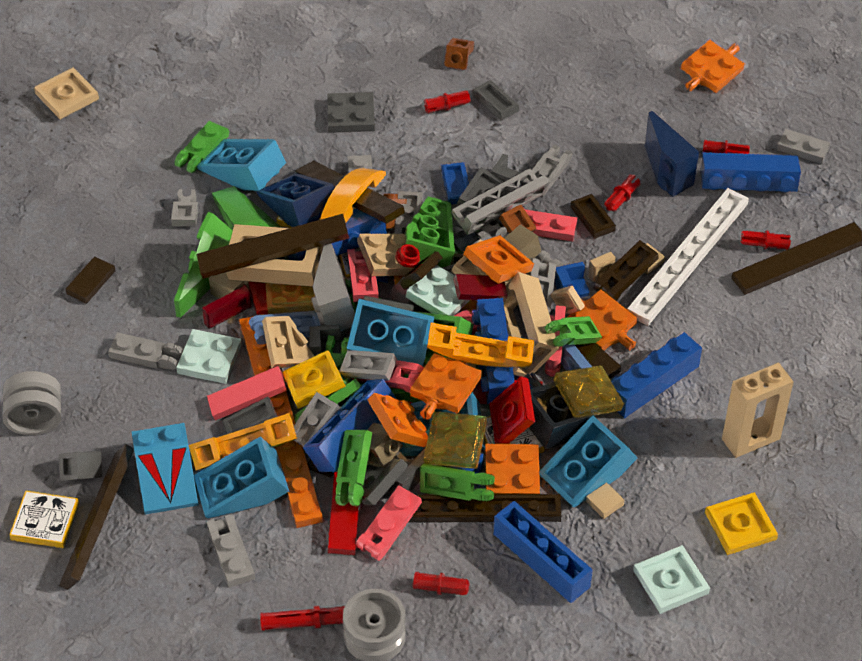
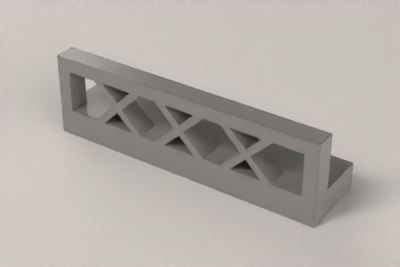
M528 169L452 209L451 214L465 233L469 235L499 219L500 215L520 204L523 206L544 195L550 181L545 174L537 178L532 170ZM526 178L530 180L529 183L519 187L520 181ZM503 190L512 191V192L506 194L505 196L500 197L501 191H503ZM484 200L493 201L482 208L480 207L481 202ZM465 210L472 211L466 218L461 214Z

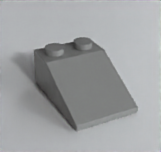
M332 243L323 246L313 283L315 297H312L311 300L321 326L340 325V331L352 328L355 312Z

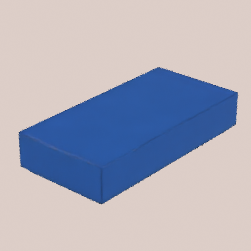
M464 162L441 165L446 196L451 205L457 204L459 197L469 185Z

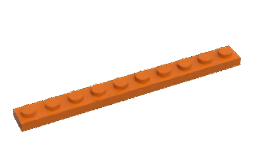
M251 316L239 319V323L255 376L272 368L267 343L258 344L254 337L255 331L249 325V320L254 317ZM285 391L271 397L270 399L277 416L290 413L293 425H295L287 392ZM291 441L274 448L278 453L289 492H287L296 528L322 523L323 516L303 447L295 441Z

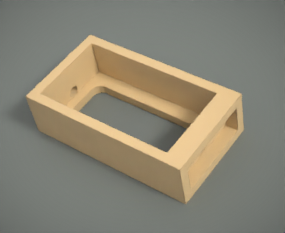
M235 224L229 245L288 228ZM323 246L306 250L305 258L302 261L273 259L229 271L226 274L229 280L313 286Z
M518 272L506 285L508 298L504 302L508 336L521 338L513 311L519 305L528 339L534 340L531 366L513 367L514 375L524 377L528 373H535L559 347H555L552 342L556 337L555 333L548 334L544 329L551 322L539 278Z
M780 363L744 376L732 383L722 440L735 458L781 438L794 381ZM767 399L763 416L754 420L757 404Z

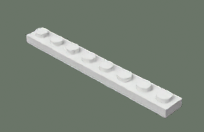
M727 188L627 308L629 312L637 317V321L649 326L748 205L749 198Z

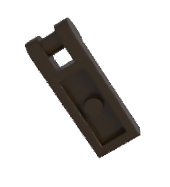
M639 240L595 282L593 289L596 292L601 289L617 301L621 294L659 259L658 253ZM612 281L616 283L613 287L609 286Z

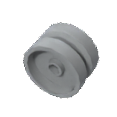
M38 371L18 373L7 379L3 385V423L5 426L17 434L27 436L41 435L55 429L61 422V388L57 379L47 373Z
M367 589L358 592L348 600L343 611L344 642L348 651L355 658L362 661H387L401 651L405 643V609L402 602L393 593L383 589Z

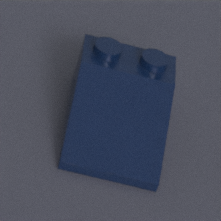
M650 111L648 113L645 149L657 184L662 190L674 197L694 185L699 151L656 113Z
M295 173L260 191L258 190L257 195L288 226L296 227L320 220L324 207L334 190V186L332 183Z

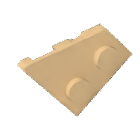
M290 316L265 317L262 320L271 368L277 366L279 368L293 367L314 357L306 345L308 343L307 339L297 330Z

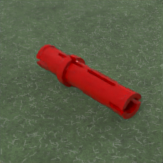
M314 606V609L262 612L260 613L261 629L265 631L315 626V629L321 628V625L343 624L345 606L330 608Z

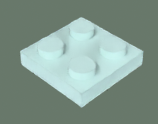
M438 265L406 292V298L432 314L454 316L470 301L458 300L453 280L455 275Z
M192 329L176 367L177 374L226 384L241 348V339Z
M683 545L634 565V573L660 614L709 594V585Z

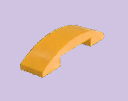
M358 168L348 173L331 193L320 220L343 214L345 222H347L353 215L352 205L367 187L375 188L386 175L385 171Z
M430 323L427 348L441 355L467 363L493 367L531 366L534 340L508 336L507 341L456 333L457 327Z
M290 413L217 438L212 437L190 444L189 449L195 470L198 471L209 467L260 436L273 448L296 440L297 436Z

